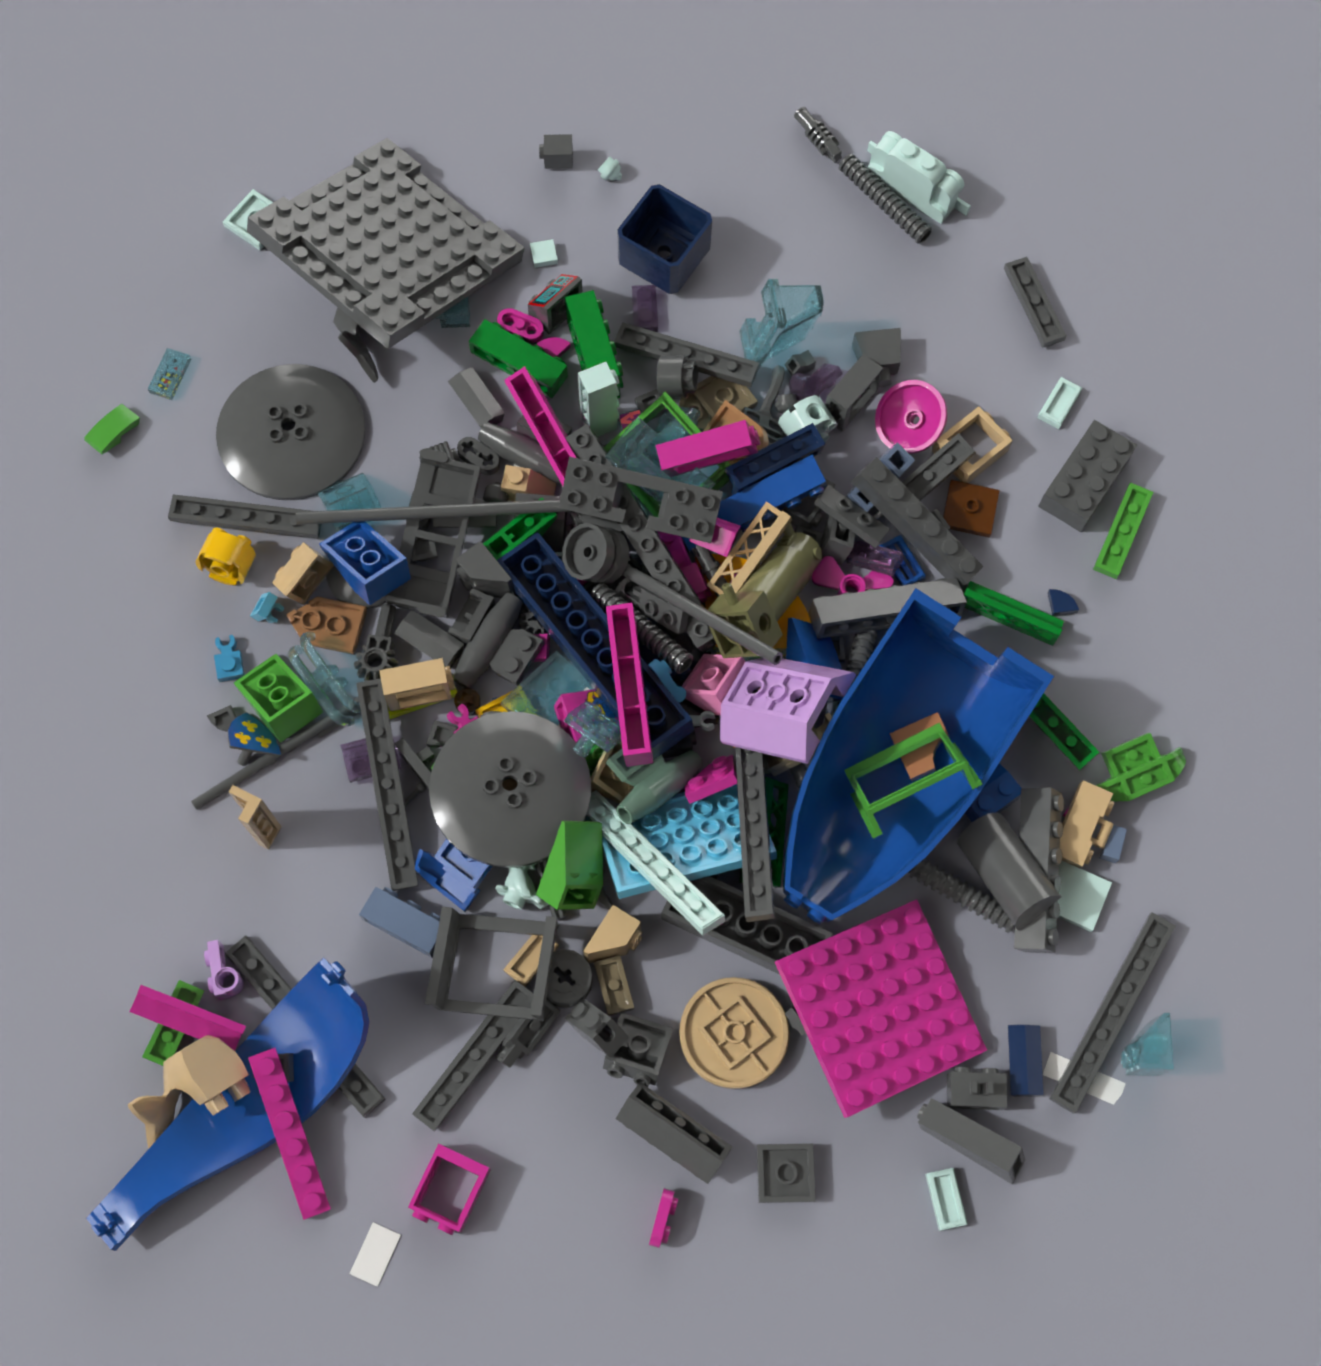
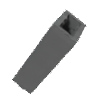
M932 1098L928 1105L925 1103L922 1105L917 1118L919 1119L918 1124L923 1131L1013 1185L1025 1162L1021 1146Z

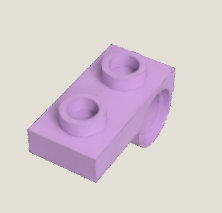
M219 940L207 942L208 950L204 951L206 966L211 969L212 977H208L209 991L211 994L214 993V996L219 1000L231 998V996L237 995L243 989V977L233 968L226 967L224 945ZM233 975L235 977L234 984L229 988H224V979L227 976Z

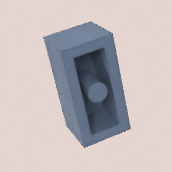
M1116 825L1113 826L1104 849H1101L1099 859L1112 863L1119 861L1127 829Z

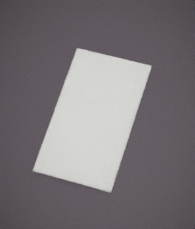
M373 1222L349 1274L378 1287L401 1235Z

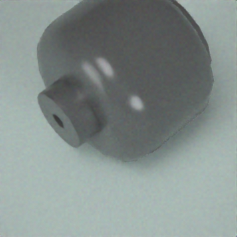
M495 482L486 486L483 500L486 503L508 502L509 495L501 490L502 483Z

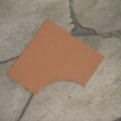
M938 712L890 733L895 745L940 723L949 738ZM941 738L901 757L911 781L936 771L934 757L937 748L942 743Z

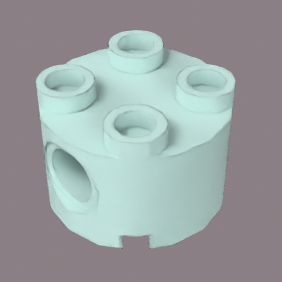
M817 395L794 404L796 408L794 411L790 412L788 409L779 419L778 424L786 436L814 423L824 442L830 437L828 433L837 426V422Z

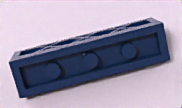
M814 423L759 450L758 453L726 467L725 473L733 485L732 495L810 455L815 457L821 454L825 442Z

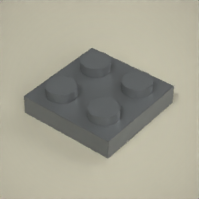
M813 1143L757 1144L758 1203L816 1202Z

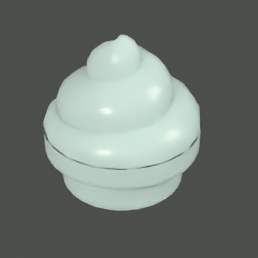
M611 156L598 169L601 173L600 177L604 180L620 181L622 178L619 161L617 159L614 160Z

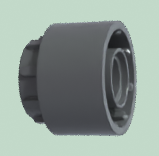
M661 355L657 367L659 396L666 392L671 398H686L687 393H694L698 386L697 362L689 360L687 355Z

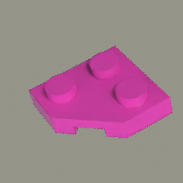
M733 754L727 757H717L685 786V796L689 804L737 784L736 760Z

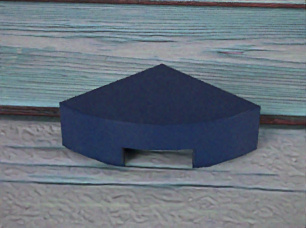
M1049 589L1048 598L1052 616L1078 613V605L1069 594L1061 590Z

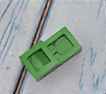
M120 404L104 416L86 434L84 441L100 454H104L121 443V436L139 425L140 417L125 405Z

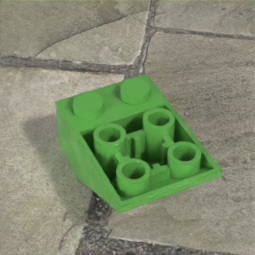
M562 821L536 895L556 910L594 909L603 886L602 823Z

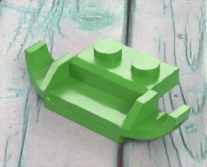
M1145 733L1101 753L1111 777L1107 781L1095 786L1113 793L1111 801H1130L1175 781V778L1182 772L1186 764V758L1181 747L1166 755H1160L1151 733Z

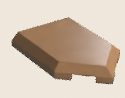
M317 596L308 601L309 603L297 610L294 609L286 614L305 645L354 655L367 615V607Z

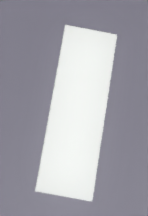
M1050 1052L1043 1075L1059 1081L1070 1060ZM1097 1072L1087 1094L1114 1105L1122 1096L1126 1083Z

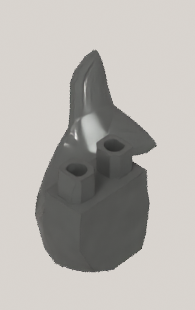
M337 308L333 323L341 332L338 339L356 357L368 377L375 383L379 378L378 371L369 350L361 339V326Z

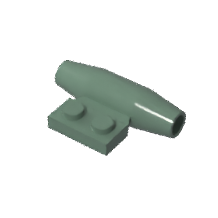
M623 749L619 750L607 760L606 764L622 782L634 786L616 808L619 818L624 823L631 824L656 811L685 788L687 783L703 766L701 757L695 751L689 750L667 762H664L663 756L660 755L653 760L652 764L626 767Z

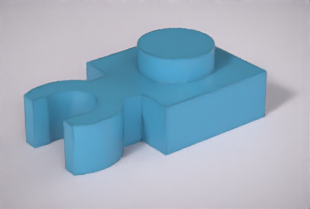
M229 635L230 643L226 646L222 645L219 637L215 639V644L221 654L214 655L219 682L239 679L245 675L242 654L240 650L234 651L237 642L233 635Z

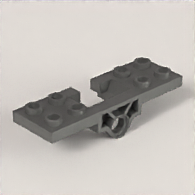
M569 457L558 508L624 523L627 510L620 509L619 506L624 483L664 492L658 517L649 515L647 529L708 543L712 542L723 494L722 491Z

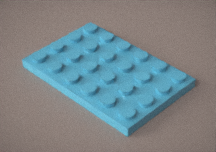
M737 784L689 804L685 792L678 793L656 811L631 823L689 881L742 868ZM769 835L771 860L777 859V853ZM602 836V848L618 898L622 899L656 890Z

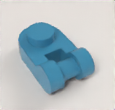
M654 659L647 665L678 702H682L685 699L686 690L673 681L670 676L672 670L664 660L660 662Z

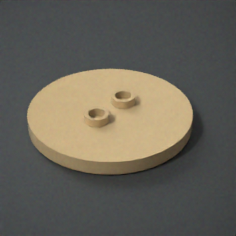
M723 978L702 987L687 1003L680 1022V1044L690 1067L705 1081L727 1089L748 1088L767 1079L782 1062L789 1043L788 1019L779 1000L761 984L745 978Z

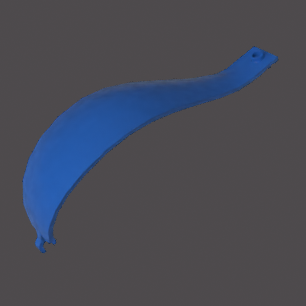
M324 957L318 961L236 1049L235 1052L242 1060L249 1074L244 1079L251 1092L235 1102L228 1089L222 1091L221 1093L229 1106L215 1115L211 1114L204 1103L199 1105L192 1099L136 1164L88 1215L86 1219L92 1225V1230L98 1237L104 1240L111 1250L117 1251L138 1226L164 1203L276 1142L248 1057L275 1047L278 1054L293 1053L294 1081L288 1082L302 1123L316 1113L340 1087L366 1042L370 1021L365 1002L345 979L344 974L346 970L338 961L331 964Z

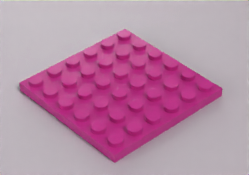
M917 899L774 962L844 1118L850 1117L987 1051Z

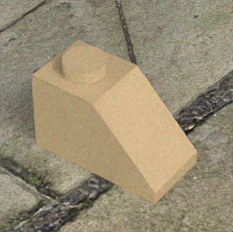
M506 465L501 490L509 495L508 501H515L516 493L554 496L556 483L532 469Z

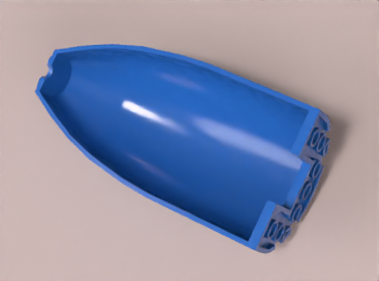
M915 588L840 702L820 739L801 782L791 818L786 848L783 893L786 895L784 901L795 909L801 906L808 911L806 916L818 924L823 923V921L830 922L862 905L897 882L926 858L960 820L982 791L1054 678L1053 675L1009 647L999 657H996L954 630L961 616ZM938 712L948 732L950 741L952 743L955 742L983 785L972 789L961 771L874 813L873 815L883 834L872 838L850 795L855 791L844 770L893 746L894 742L890 733ZM943 742L935 752L934 765L936 771L954 763ZM900 757L856 780L869 804L928 775L911 781Z

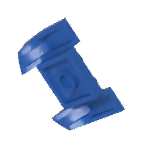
M447 839L435 855L419 849L415 864L416 872L425 881L464 912L467 911L481 891L478 887L493 867L464 855Z

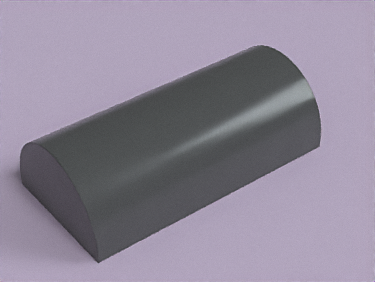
M986 814L969 824L959 835L957 840L958 846L1017 930L1021 931L1061 898L1059 892L1002 814Z

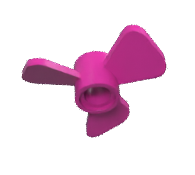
M831 556L824 557L812 574V582L815 585L838 590L837 595L846 593L845 588L853 587L857 592H863L868 589L889 588L894 583L888 571L882 567L875 568L864 578L857 574L845 576L835 559Z

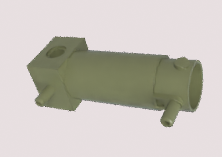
M791 523L783 532L784 536L776 544L777 547L770 552L738 593H735L731 583L723 584L721 588L724 594H720L708 609L710 612L772 648L783 635L778 620L810 581L813 571L822 560V551L818 543L807 534L795 532ZM709 627L723 658L759 656Z

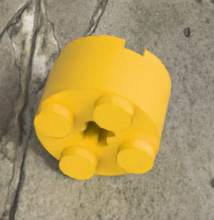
M215 527L208 534L195 563L199 570L203 571L205 568L209 571L208 577L227 585H236L237 581H240V584L244 582L256 557V553L250 546L252 541L246 536H234L221 528Z

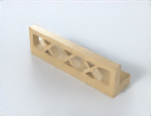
M766 501L707 584V587L719 595L724 594L715 584L721 576L731 575V585L735 593H738L792 521L791 516L784 511L781 512ZM767 510L778 516L771 527L763 528L762 518ZM758 523H760V529L754 530ZM761 533L762 540L758 546L748 549L747 539L750 534ZM743 544H745V550L739 551ZM746 554L747 561L743 567L733 570L732 560L735 555ZM728 565H730V571L724 572Z
M232 785L229 793L243 810L238 818L239 821L260 846L269 850L282 826L262 799Z

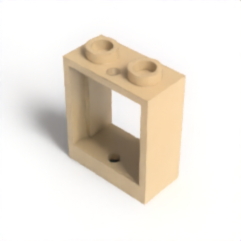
M979 406L940 436L932 449V452L935 454L954 436L963 432L974 422L997 444L996 447L973 465L966 461L953 473L961 482L965 483L972 481L1006 454L1013 441L1009 433L1005 429H1001L994 422L993 417Z
M443 658L379 670L384 697L390 711L452 699L450 690H455L450 666L444 665Z

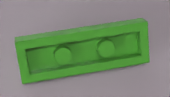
M179 980L171 997L198 1006L204 990ZM158 1023L142 1058L163 1066V1062L175 1054L184 1033Z

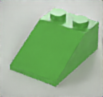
M274 654L234 682L239 692L280 743L323 713L312 691L277 654Z

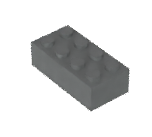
M1094 419L1043 495L1038 507L1081 532L1130 459L1137 444Z

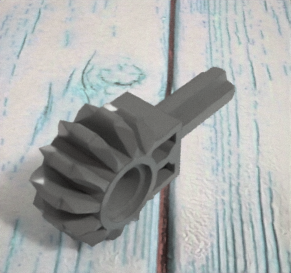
M386 603L381 606L375 635L368 634L366 645L362 647L364 653L356 652L358 661L354 662V667L358 670V678H364V681L380 679L379 670L394 668L399 665L398 659L394 658L396 655L394 651L395 646L392 637H390L396 613L394 605ZM376 660L382 661L378 667L370 666Z

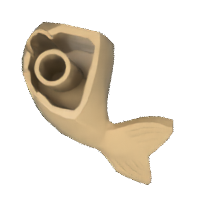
M207 1035L163 1062L164 1093L162 1096L147 1095L138 1097L128 1104V1108L145 1124L148 1148H150L174 1121L175 1107L182 1091L189 1094L199 1105L204 1103L211 1114L215 1115L229 1106L221 1093L222 1091L228 1089L235 1102L251 1092L244 1079L249 1074L242 1060L232 1048L218 1037Z

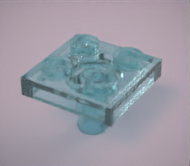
M585 701L572 710L564 720L566 724L582 734L573 747V750L580 756L587 757L594 744L608 753L622 741L619 721L615 718L607 717L602 713L601 708L594 703Z

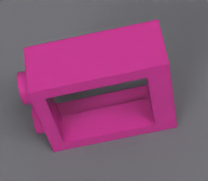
M438 1143L409 1203L408 1208L414 1210L412 1216L425 1223L431 1218L439 1222L438 1229L452 1236L455 1230L462 1233L491 1169ZM442 1159L478 1176L457 1223L421 1206Z

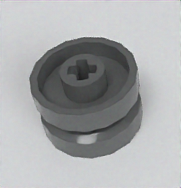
M584 523L573 528L566 537L562 559L565 569L572 577L583 581L608 584L619 579L626 570L629 561V546L626 538L620 531L592 523Z

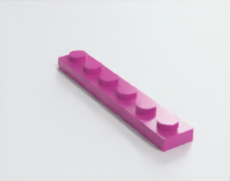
M276 1047L248 1057L303 1220L330 1210L331 1207Z

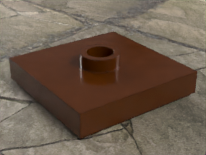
M951 480L943 518L951 530L990 538L1000 490Z

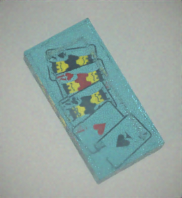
M167 348L148 387L149 393L172 400L190 364V355Z

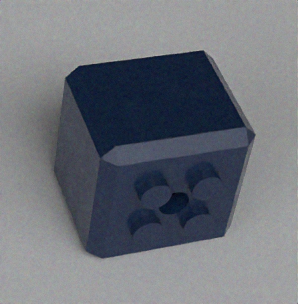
M660 184L650 186L617 229L619 265L668 294L678 293L710 250L712 233L711 213ZM666 250L670 253V256L662 258L658 253Z

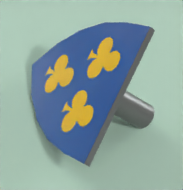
M246 712L231 722L227 731L229 748L242 750L237 760L238 764L246 766L253 752L281 756L275 737L258 719Z

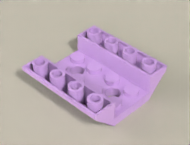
M764 658L745 661L721 703L720 742L725 745L808 764L820 742L812 731L815 721L830 694L844 697L856 674L850 671L782 659L777 665L770 663ZM760 688L758 692L752 694L753 690ZM804 696L801 701L794 703L796 699Z

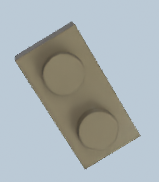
M618 955L594 962L607 1015L611 1016L633 1010L634 1005L621 956Z

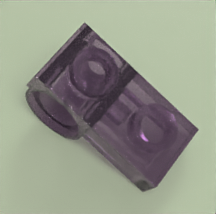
M826 363L812 375L796 373L789 381L791 394H796V398L799 401L813 395L819 397L825 389L833 386L843 373L839 366Z

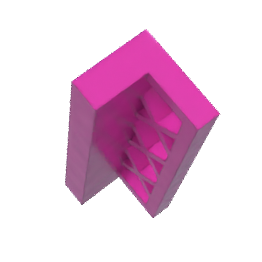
M140 985L129 1011L197 1039L207 1035L218 1037L234 1051L246 1028L245 1025L144 985Z

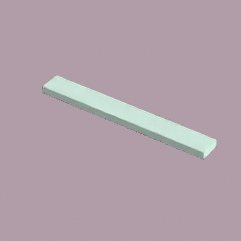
M597 790L591 793L585 819L590 822L602 823V836L702 936L725 922V915L632 824L624 823L619 818L616 809Z

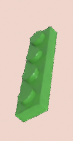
M1130 482L1093 570L1117 579L1153 495L1152 491Z

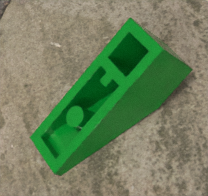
M555 512L520 514L484 542L483 545L498 560L536 532L542 536L558 516Z

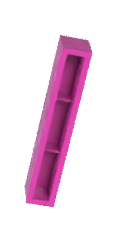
M523 367L504 381L563 486L569 457H578L566 440L567 434L536 379L526 367Z
M633 603L606 606L622 749L626 767L652 764L653 755Z

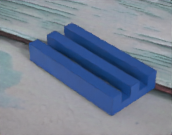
M901 535L878 546V551L901 586L910 585L926 578V574ZM897 543L917 575L913 576L894 544ZM887 548H889L890 552L892 553V555H893L894 558L896 559L897 563L899 564V566H900L901 569L903 570V572H904V574L906 575V577L908 578V580H906V578L904 577L903 573L901 572V570H900L899 567L897 566L896 562L894 561V559H893L892 556L890 555V553H889V551L887 550Z

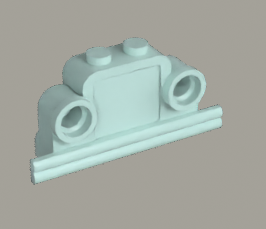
M892 131L886 132L878 144L873 141L869 142L867 151L871 153V159L867 168L876 177H879L881 182H884L886 187L891 189V192H895L897 196L940 224L944 222L954 208L964 215L969 213L971 205L958 197L959 192L964 188V180L954 170L947 169L942 161Z

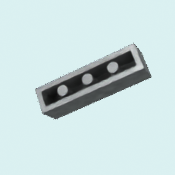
M641 1082L629 1095L615 1118L707 1184H709L732 1148L731 1145Z

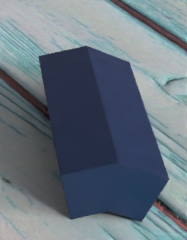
M1008 1025L1011 1095L1013 1097L1043 1096L1040 1026Z

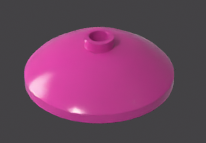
M906 380L891 387L882 396L875 413V426L882 442L889 448L899 443L909 454L919 453L931 447L942 435L947 422V406L943 396L934 386L921 380ZM916 417H919V422L917 424H914L913 420Z

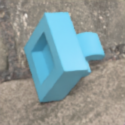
M267 592L261 595L250 617L257 621L266 619L269 623H276L278 619L272 616L271 611L276 609L282 612L284 607L279 603H275L278 598L277 596Z

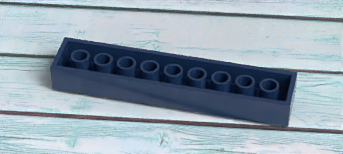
M536 532L499 558L497 562L512 579L516 594L619 720L607 615L579 581L568 573L564 563L542 536ZM641 658L653 760H655L692 733L694 726L692 718Z

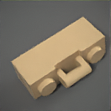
M1084 780L1079 783L1062 823L1063 835L1060 838L1062 861L1080 868L1084 864H1089L1094 850L1090 849L1092 845L1104 849L1114 824L1102 818L1104 815L1109 816L1113 808L1114 802L1111 801L1113 793ZM1098 824L1101 828L1095 839L1092 837V834Z

